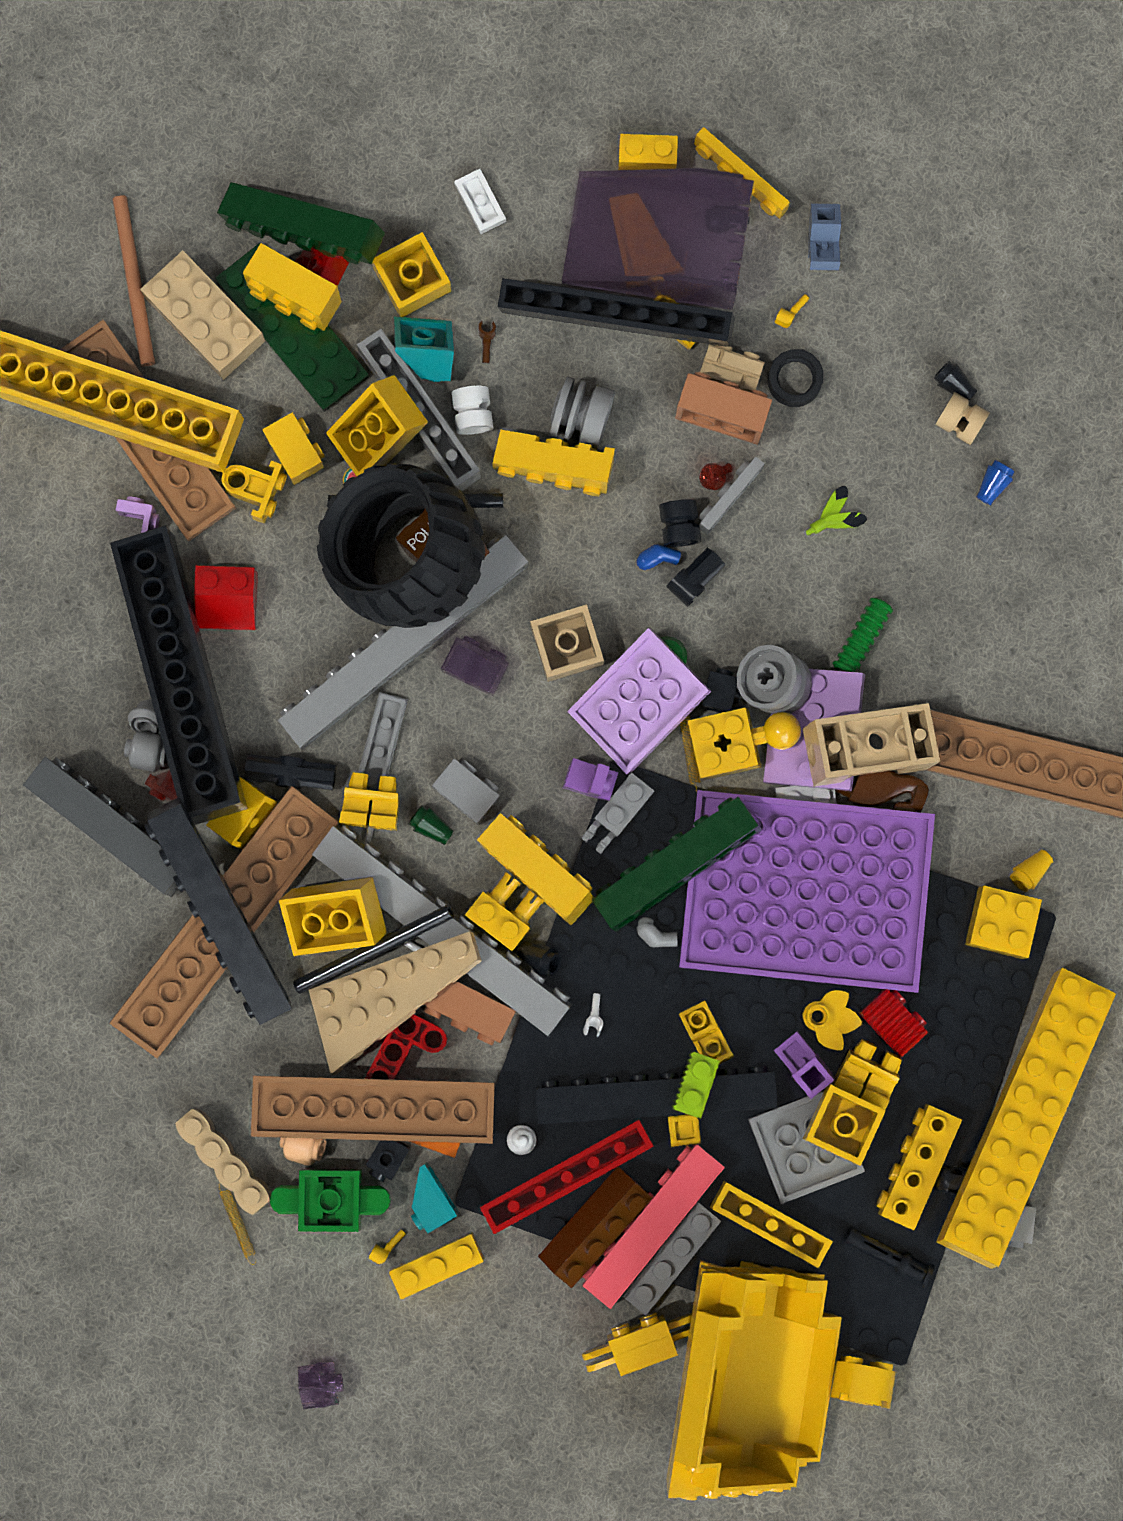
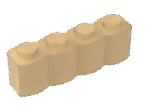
M197 1108L191 1109L175 1123L180 1136L186 1142L195 1146L196 1153L201 1161L214 1169L217 1179L226 1189L234 1192L237 1203L244 1211L254 1215L270 1202L271 1191L267 1184L253 1175L251 1166L243 1157L234 1153L233 1146L228 1138L222 1133L215 1131L212 1120L205 1112Z

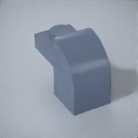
M811 204L808 233L810 270H839L840 204Z

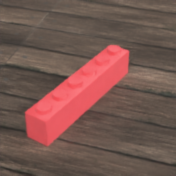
M695 1144L692 1148L687 1145L676 1158L680 1162L673 1172L669 1168L657 1182L661 1187L654 1195L651 1192L648 1193L652 1199L623 1230L620 1238L616 1242L614 1241L602 1254L604 1257L597 1266L593 1264L582 1276L585 1279L582 1286L609 1309L614 1306L725 1168L699 1145Z

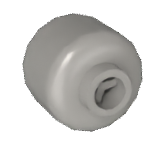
M138 731L132 740L127 739L124 756L129 757V764L132 768L156 772L161 766H166L167 757L161 735Z

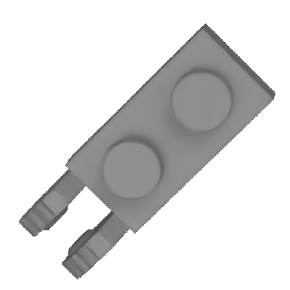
M631 772L610 798V801L596 815L595 821L584 833L582 839L585 842L591 840L600 825L605 827L609 833L598 843L596 851L601 854L614 837H618L654 793V790Z

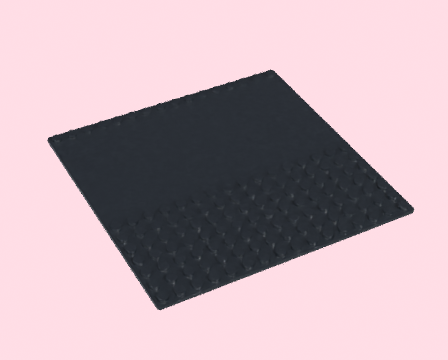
M614 760L611 761L609 770L618 772L611 797L630 775L626 774ZM636 767L632 773L653 789L654 793L618 837L615 836L601 854L596 851L598 843L609 833L605 827L600 825L591 840L587 842L583 840L571 875L574 877L578 873L587 880L593 888L591 894L593 897H596V891L607 883L613 885L621 879L620 874L631 866L637 868L646 862L644 858L655 849L663 850L670 845L668 841L673 836L682 831L687 833L693 829L697 801L696 787ZM597 800L587 830L595 821L596 815L608 801ZM930 870L918 993L898 991L906 1000L903 1006L911 1014L916 1011L926 1021L927 1025L924 1028L928 1033L901 1057L902 1061L898 1071L900 1079L893 1089L885 1114L862 1162L865 1172L780 1204L748 1121L749 1118L775 1108L703 1113L701 1119L698 1118L701 1143L697 1145L725 1168L697 1202L715 1215L721 1222L672 1284L695 1292L700 1260L721 1267H740L741 1261L763 1267L775 1266L794 1269L799 1273L825 1274L824 1280H827L828 1284L823 1311L842 1317L838 1343L900 1366L905 1365L908 1361L946 1248L936 1241L956 1196L939 1193L933 1186L915 1230L879 1215L880 1208L876 1207L881 1192L883 1190L888 1191L892 1182V1180L888 1179L890 1171L895 1162L900 1164L904 1154L900 1152L903 1141L907 1135L912 1136L916 1125L912 1124L913 1118L918 1108L923 1109L925 1104L962 1119L943 1165L969 1168L975 1154V1142L982 1138L1056 921L1055 915L1040 909L1029 958L1020 959L965 945L978 887ZM688 882L617 932L609 927L593 902L572 925L557 914L546 946L557 949L558 953L562 956V964L556 974L544 976L546 978L544 983L553 990L555 987L563 990L570 997L568 1001L572 1006L549 1036L523 1016L520 1017L494 1090L493 1144L475 1143L455 1200L456 1205L484 1216L480 1209L484 1204L637 1120H640L654 1147L619 1165V1167L647 1193L651 1192L654 1195L661 1187L657 1183L668 1168L672 1172L680 1163L676 1158L687 1146L671 1147L667 1118L670 1116L538 1125L535 1088H541V1082L559 1081V1087L571 1086V1080L589 1079V1085L601 1084V1078L618 1077L619 1082H631L630 1076L648 1075V1080H660V1074L678 1072V1078H681L685 1075L683 1071L687 1070L685 1065L689 1064L687 1061L690 1059L689 1054L692 1052L698 1053L679 1013L706 1001L734 1055L733 1058L718 1066L715 1076H720V1069L737 1068L738 1074H749V1067L767 1066L768 1072H775L777 1107L808 1096L792 1077L793 1073L774 1051L797 1031L814 1052L821 1057L834 1077L848 1051H854L862 1038L877 1046L871 1060L881 1064L887 1051L896 1054L859 1014L883 989L679 968ZM643 917H649L654 921L653 925L661 933L677 932V947H650L638 935V921ZM834 990L849 993L846 1007L854 1011L862 1021L861 1026L857 1029L842 1034L844 1041L843 1050H831L821 1045L817 1040L815 1031L809 1029L803 1021L805 1007L812 1002L821 1001L826 993ZM594 993L600 994L599 1017L603 1020V1027L599 1037H597V1029L593 1026H589L587 1035L583 1033L586 1019L590 1016ZM816 1010L812 1014V1019L815 1022H820L823 1015L820 1011ZM517 1125L529 1126L536 1134L537 1141L534 1149L525 1155L513 1153L507 1145V1135ZM616 1168L510 1226L552 1240ZM950 1168L951 1174L962 1175L959 1169ZM725 1181L833 1241L819 1268L711 1209L710 1206L722 1183ZM949 1189L948 1192L958 1193V1190ZM854 1227L902 1254L904 1251L910 1252L913 1258L926 1265H935L934 1272L924 1290L919 1288L918 1283L907 1277L902 1276L900 1278L896 1276V1273H894L895 1269L849 1245H845V1239L851 1228ZM623 1232L615 1239V1242L620 1238Z

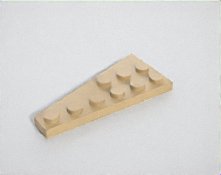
M470 931L309 989L330 1073L332 1075L338 1074L347 1063L365 1053L364 1050L370 1045L384 1038L416 1013L415 1010L427 1001L430 1002L451 982H456L479 964L482 960L474 933Z

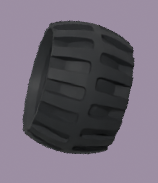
M396 463L367 468L364 470V473L357 477H351L342 484L344 487L335 497L332 496L327 504L328 509L323 520H320L317 554L323 566L322 571L328 584L345 605L355 613L375 623L385 626L414 628L425 626L427 622L441 621L450 616L449 612L465 603L469 598L467 595L473 585H477L481 576L482 560H485V545L481 538L484 534L476 512L471 507L466 496L454 484L433 471L410 464ZM426 509L430 531L422 555L412 569L400 579L379 585L374 571L375 555L384 534L401 516L412 510Z

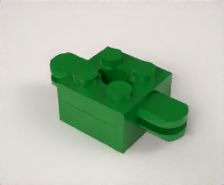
M362 1169L299 1170V1185H280L273 1190L270 1196V1205L278 1214H298V1231L359 1232L361 1230V1215H381L387 1211L391 1202L390 1194L386 1188L382 1186H362Z

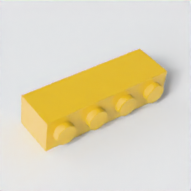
M725 1181L722 1183L710 1206L716 1212L817 1268L821 1265L833 1242Z

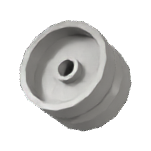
M771 644L758 646L748 652L740 662L737 671V688L742 698L751 706L770 714L777 712L791 714L798 710L808 699L812 687L811 672L807 664L797 655L782 647Z

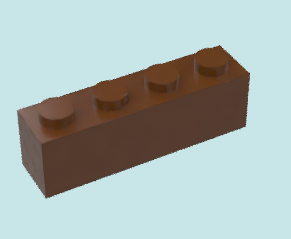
M618 1166L538 1257L553 1274L570 1288H573L648 1204L652 1197Z

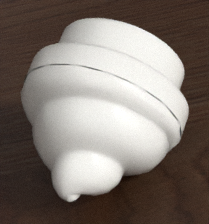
M517 1125L507 1135V1145L515 1154H528L536 1145V1134L529 1126Z

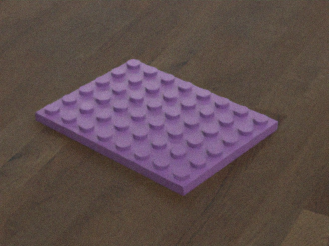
M697 791L694 822L706 814L709 817L719 810L717 807L724 800L730 797L734 800L739 797L762 830L688 881L679 968L918 993L935 814Z

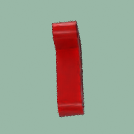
M413 1014L410 1018L416 1023L414 1032L406 1035L401 1032L400 1026L387 1034L365 1079H372L373 1074L381 1070L387 1074L389 1080H396L413 1045L427 1052H440L446 1047L448 1042L446 1032L441 1027ZM431 1031H438L442 1036V1043L437 1048H431L426 1043V1036ZM391 1044H397L402 1049V1055L397 1061H391L386 1056V1049Z

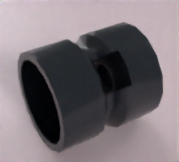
M674 500L659 505L661 522L666 524V527L662 529L665 547L691 546L701 542L700 527L694 523L698 518L696 500Z

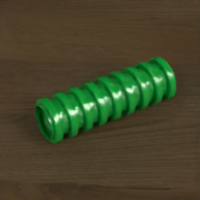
M870 598V605H866L864 608L865 614L862 613L860 615L861 621H857L855 624L857 628L852 629L850 632L852 636L846 639L847 645H843L841 648L843 652L838 653V661L834 660L832 663L836 670L856 672V669H860V661H864L866 658L864 654L870 652L869 646L874 645V637L877 638L879 636L878 630H882L884 627L882 623L887 622L889 619L887 615L893 612L889 604L878 598Z

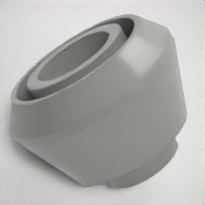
M152 700L141 701L128 714V722L135 732L143 731L161 735Z

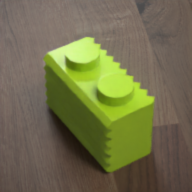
M692 1052L689 1054L690 1059L687 1060L689 1064L685 1065L687 1070L683 1071L685 1075L681 1077L683 1081L680 1082L681 1087L677 1088L679 1093L676 1094L677 1098L674 1099L675 1104L672 1107L673 1110L701 1119L720 1061Z

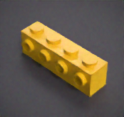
M925 1104L923 1109L918 1108L912 1124L916 1125L912 1136L907 1135L900 1149V1152L904 1153L900 1164L895 1162L890 1171L888 1179L892 1180L889 1189L888 1191L883 1190L877 1201L876 1207L880 1208L879 1215L915 1230L962 1119L928 1104Z

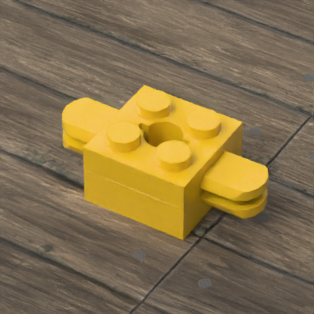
M653 1312L640 1317V1323L629 1327L627 1322L611 1328L612 1334L607 1335L609 1343L581 1354L583 1360H589L612 1352V1355L587 1364V1372L616 1363L620 1376L678 1356L674 1341L687 1337L690 1326L672 1333L669 1330L690 1323L692 1313L666 1322L664 1315L657 1316V1313Z

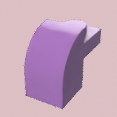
M573 758L562 788L589 797L610 801L618 772L609 770L610 767L603 764L593 765Z
M798 1031L774 1050L793 1073L792 1077L810 1099L835 1080L834 1075L821 1057L814 1052Z

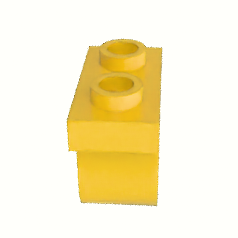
M271 461L269 467L273 472L272 476L242 465L235 464L226 468L225 473L222 474L224 488L232 497L259 506L258 511L252 510L251 516L253 520L265 524L266 518H272L277 505V501H274L277 490L282 491L287 479V474H284L285 469L283 465ZM235 476L245 477V483L239 488H234L230 485L231 480Z

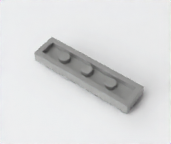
M697 1202L624 1292L622 1297L646 1316L719 1225L721 1220Z

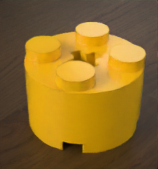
M841 1356L840 1361H836L831 1398L890 1409L896 1372L892 1371V1364L875 1361L870 1362V1365L867 1366L863 1365L864 1359L852 1356Z

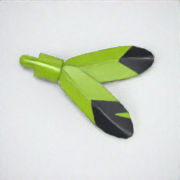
M841 486L832 493L822 511L820 519L810 524L811 528L806 530V535L818 534L826 528L846 529L859 527L867 521V517L859 512L839 513L848 497L847 487Z

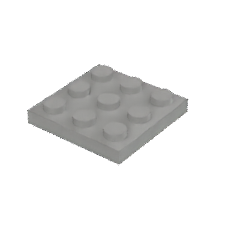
M824 1090L812 1099L806 1096L748 1119L780 1204L865 1172L862 1164L861 1166L856 1165L802 1139Z

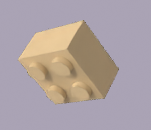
M587 605L530 621L547 682L604 665L603 655Z

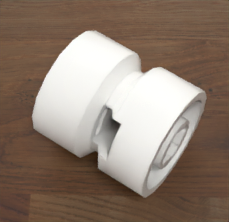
M467 386L451 392L453 408L458 411V414L455 415L457 434L471 435L485 433L494 429L492 412L487 410V407L490 405L488 387Z

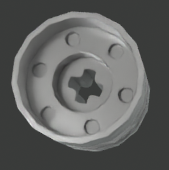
M567 377L563 387L558 391L551 413L550 436L557 438L562 426H565L564 440L569 441L574 431L579 430V443L591 444L592 448L598 450L612 408L615 390L597 385L591 397L585 396L586 382L581 381L577 393L572 392L575 379Z

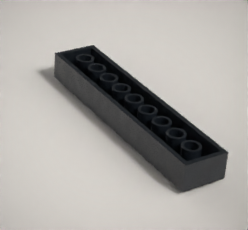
M165 525L111 542L112 553L177 798L180 797L195 825L248 809L174 534Z

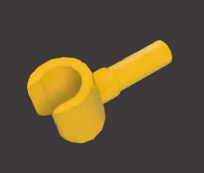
M804 294L790 311L781 307L774 323L783 328H788L795 315L809 300V297Z
M400 1230L387 1243L385 1248L376 1244L369 1255V1259L377 1264L384 1263L390 1252L406 1233Z

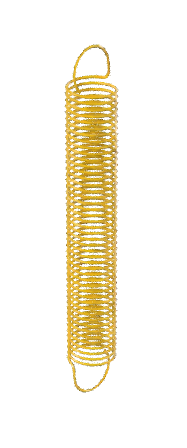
M680 727V728L682 729L681 732H683V730H685V731H690V730L683 729L682 727ZM684 746V748H685L684 751H685V752L692 753V754H694V755H689V754H687V753H685V754L688 755V756L695 757V752L686 751V749H688V750H693V751H694V749L686 748V747ZM686 759V761H688V762H692V763L697 764V761L694 762V761H689L688 759ZM686 762L688 764L687 770L697 774L688 773L699 777L697 765ZM688 775L689 777H691L689 778V780L698 783L701 782L700 777L697 778Z
M221 1191L220 1195L222 1196L221 1199H223L222 1202L228 1204L225 1202L227 1200L224 1199L225 1196L222 1195L224 1193ZM224 1204L226 1206L225 1209L231 1211L228 1209L230 1207ZM226 1211V1212L228 1213L227 1215H228L229 1217L234 1218V1217L230 1216V1215H233L232 1213ZM229 1218V1219L231 1220L230 1222L233 1224V1225H232V1226L234 1227L233 1229L236 1231V1232H235V1233L237 1234L236 1236L239 1238V1239H238V1240L240 1241L239 1243L242 1245V1246H241V1247L243 1248L242 1250L245 1252V1253H244V1254L246 1255L245 1258H247V1255H248V1254H246L247 1251L244 1250V1248H245V1247H243L244 1244L241 1242L242 1240H240L241 1237L238 1236L239 1233H237V1231H238L237 1229H239V1228L236 1227V1226H234V1225H237V1224L234 1223V1222H236V1221L233 1220V1219H231V1218Z

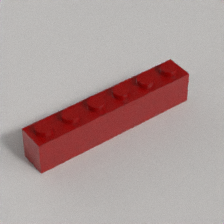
M637 1120L484 1204L480 1209L493 1234H496L654 1146L640 1120Z

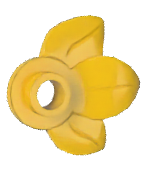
M839 990L826 993L821 1001L808 1004L803 1011L805 1025L815 1031L817 1040L821 1045L831 1050H843L844 1041L842 1034L849 1033L862 1024L859 1016L846 1007L849 993ZM816 1010L820 1011L823 1015L820 1022H815L812 1019V1014Z

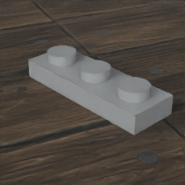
M755 457L751 463L746 460L736 471L735 474L739 477L732 485L727 482L719 491L717 496L720 500L713 507L709 504L698 518L702 521L699 527L705 534L708 535L763 470L765 463Z

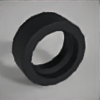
M802 349L785 351L774 359L769 369L768 387L770 393L779 403L788 407L807 405L817 397L823 384L824 371L820 361L813 354ZM791 362L805 364L812 374L810 388L805 393L799 395H791L785 392L778 381L779 372L783 366Z

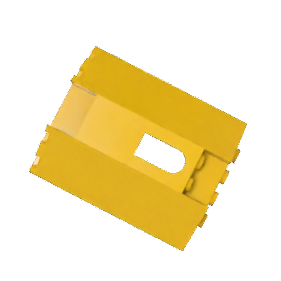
M700 1260L666 1478L668 1498L680 1497L686 1500H697L698 1496L709 1499H718L721 1495L736 1498L742 1495V1493L750 1496H759L764 1491L783 1492V1490H791V1487L797 1486L799 1467H806L807 1462H820L842 1320L840 1316L823 1311L828 1281L824 1280L825 1274L799 1273L794 1269L775 1266L763 1267L741 1261L740 1267H721Z

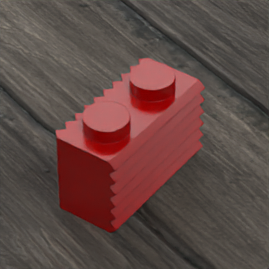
M883 989L859 1014L898 1056L903 1057L928 1033L924 1028L927 1023L916 1011L911 1014L903 1006L906 1000L898 991L892 990L890 992L888 989Z

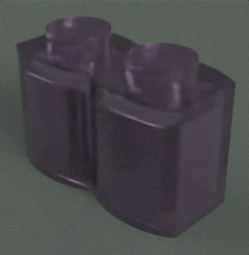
M464 636L463 640L456 637L441 667V671L494 697L509 667V663L505 661L507 656L494 649L486 652L478 648L480 643L468 636Z

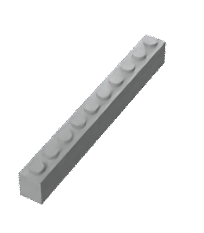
M506 535L501 539L495 537L486 545L490 553L485 557V560H482L481 576L477 585H473L467 595L469 598L462 606H457L449 612L450 616L441 621L427 622V625L422 627L402 628L393 626L388 631L385 629L380 630L372 637L373 643L365 650L362 647L358 648L348 657L349 663L342 668L340 666L333 668L325 676L328 680L319 687L317 684L311 686L303 693L304 699L297 705L291 703L280 712L282 717L277 721L301 750L316 740L528 567L526 558Z
M345 824L342 827L339 825L333 826L312 854L346 881L373 877L380 907L404 926L447 904L452 907L441 897L437 896L434 899L426 893L428 888L415 878L412 881L403 875L405 870L392 860L387 863L379 857L381 851L368 842L364 845L356 839L358 834ZM454 914L453 919L418 935L426 943L433 945L469 931L473 932L482 961L468 971L467 974L547 1036H549L572 1006L568 1001L570 997L558 987H555L553 990L544 983L546 978L534 969H531L529 972L520 965L522 960L516 954L509 950L507 953L503 952L497 947L499 942L486 932L481 935L473 929L475 924L462 914L460 917Z

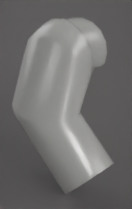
M643 917L638 921V935L650 947H677V932L661 933L653 925L654 921L649 917Z

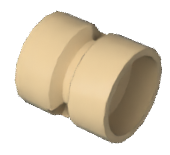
M954 392L935 425L947 432L956 431L957 438L971 445L990 412L977 404L971 407L968 399ZM962 416H963V417H965L966 420L969 421V422L967 423V422L962 421V420H960V419H961Z

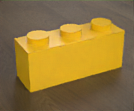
M470 1232L390 1269L389 1274L402 1300L484 1262V1257L473 1232Z

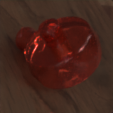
M717 463L706 464L701 469L699 475L701 485L708 490L720 489L726 481V474L733 470L731 464L727 463L724 466Z

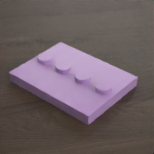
M648 628L567 712L626 774H631L695 709L711 690L651 628Z
M809 669L812 687L808 699L798 710L791 713L800 723V738L793 747L785 750L775 749L769 744L767 745L763 782L775 785L852 791L854 776H851L842 783L813 787L803 728L815 719L861 713L865 674Z

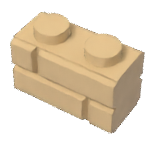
M709 344L701 373L709 375L712 381L718 383L723 381L733 382L740 386L739 389L747 392L756 390L765 363L760 361V356L751 352H744L741 355L732 352V347Z

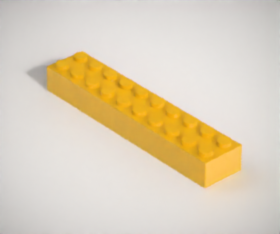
M0 330V398L225 473L244 422V418L239 410Z
M1060 968L1053 974L937 1238V1243L990 1269L999 1267L1116 993L1064 968Z

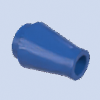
M994 460L993 464L987 467L976 498L991 506L993 501L1013 481L1011 477L1015 472L1006 465Z

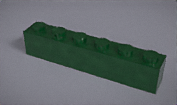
M230 182L217 211V214L226 221L225 225L234 231L248 230L249 233L259 238H264L266 235L284 245H287L288 242L295 243L296 246L306 251H311L313 248L331 258H335V255L342 256L346 261L353 264H359V262L372 264L385 235V232L374 220Z
M732 797L724 800L718 805L717 808L719 810L709 817L706 814L693 823V829L687 833L682 831L668 841L670 845L661 851L655 849L644 858L646 862L637 868L635 866L629 867L620 874L621 879L613 885L607 883L596 891L597 896L592 901L612 930L617 932L762 830L739 797L734 800Z

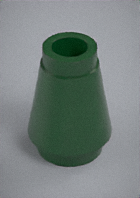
M423 805L418 808L408 823L414 828V832L440 842L443 845L447 843L454 832L430 807L425 808Z

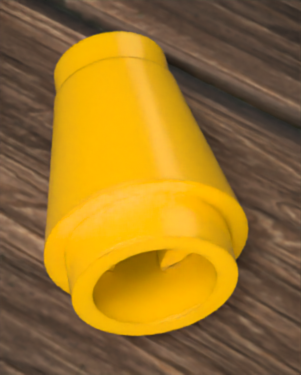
M1041 849L1038 853L1015 866L1010 879L1023 892L1035 889L1053 863V858L1049 853Z

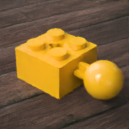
M747 708L688 720L699 775L703 780L761 768L757 745L768 743L775 749L785 750L793 747L801 735L799 721L795 716L787 712L772 714L766 720L764 726L753 728L750 712ZM723 737L731 740V744L727 745V751L725 752L722 748L718 747V743L721 742Z

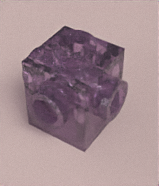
M334 1362L298 1366V1387L303 1410L339 1405V1392L344 1391L342 1373H336Z

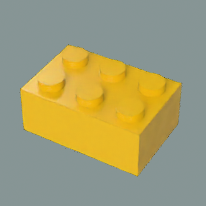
M260 243L243 271L247 282L246 285L251 290L249 293L263 302L268 299L276 304L275 308L287 316H290L292 313L300 317V322L312 330H315L317 327L325 331L342 302L337 285Z
M393 375L372 383L326 434L355 475L358 476L364 473V470L379 465L386 466L428 421L396 376Z
M373 877L292 888L279 899L293 956L374 946L387 934Z

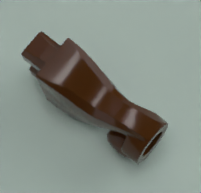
M891 770L857 775L855 781L853 780L852 791H835L847 797V801L865 807L885 803L908 792L911 796L910 802H898L892 810L921 813L929 788L917 777L897 774Z

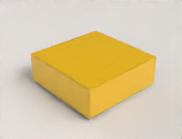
M688 1114L667 1117L671 1147L701 1143L697 1117Z

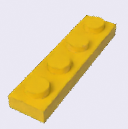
M704 127L696 134L694 145L698 154L706 160L709 158L718 165L717 169L726 178L732 177L739 183V189L746 196L752 197L753 195L760 201L761 208L768 215L773 216L775 214L780 219L787 212L790 202Z

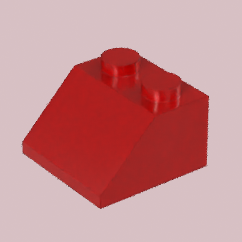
M195 566L194 599L199 629L256 630L258 572L255 567Z

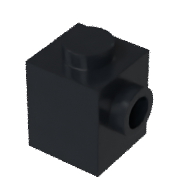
M717 668L716 672L710 671L706 686L711 692L703 699L701 709L723 713L731 711L733 703H739L741 694L737 688V677H733L734 672Z
M380 1140L366 1163V1166L371 1168L369 1174L382 1182L386 1178L392 1180L411 1148L400 1141Z

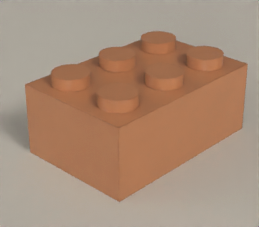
M695 372L694 375L688 373L677 406L675 419L758 445L772 399L767 398L768 395L758 390H751L750 392L739 389L740 386L733 382L723 381L718 383L712 381L709 375L701 372Z

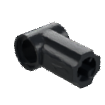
M707 547L687 569L683 568L666 587L688 607L694 602L693 599L696 596L699 597L705 590V586L726 564L714 551Z

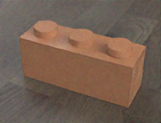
M457 981L451 982L437 993L438 996L430 1002L427 1001L423 1004L426 1006L424 1009L425 1013L437 1019H440L443 1014L452 1019L451 1026L463 1032H466L469 1027L479 1032L477 1039L493 1046L495 1041L501 1043L516 1013L515 1010Z

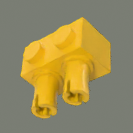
M505 872L491 893L482 892L465 916L513 952L529 932L530 924L528 921L544 901L537 897L530 904L536 894L529 890L516 909L509 912L505 909V902L521 883L514 878L507 886L512 876Z

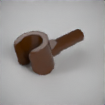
M483 321L479 323V336L483 339L482 363L490 362L491 340L496 335L494 321L492 323L493 329L489 332L482 330Z

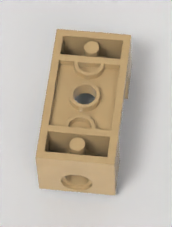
M929 703L815 719L803 728L813 787L842 783L851 776L891 770H897L898 774L923 771L940 762ZM871 734H877L882 738L883 746L881 749H874L870 745L869 737Z

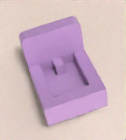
M128 496L126 500L118 499L116 511L120 516L143 520L141 533L158 528L160 516L156 514V509L153 505L144 504V500L137 497Z

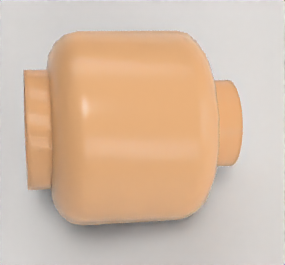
M280 1138V1147L283 1148L284 1157L289 1161L306 1166L320 1161L326 1150V1139Z

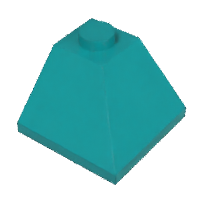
M394 317L395 352L421 379H427L432 382L451 381L454 356L452 321Z
M426 1162L419 1168L412 1204L414 1214L411 1215V1218L420 1231L425 1228L426 1232L430 1233L455 1218L459 1211L429 1163Z

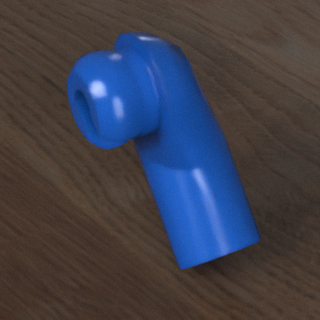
M654 544L639 554L637 566L642 570H647L663 561L677 565L681 552Z

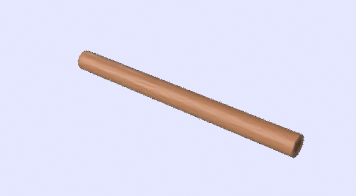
M121 195L113 198L140 364L142 367L154 365L155 359L145 300L140 290L142 283L127 196Z

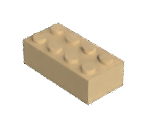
M183 250L140 289L145 299L223 380L265 342L263 333Z

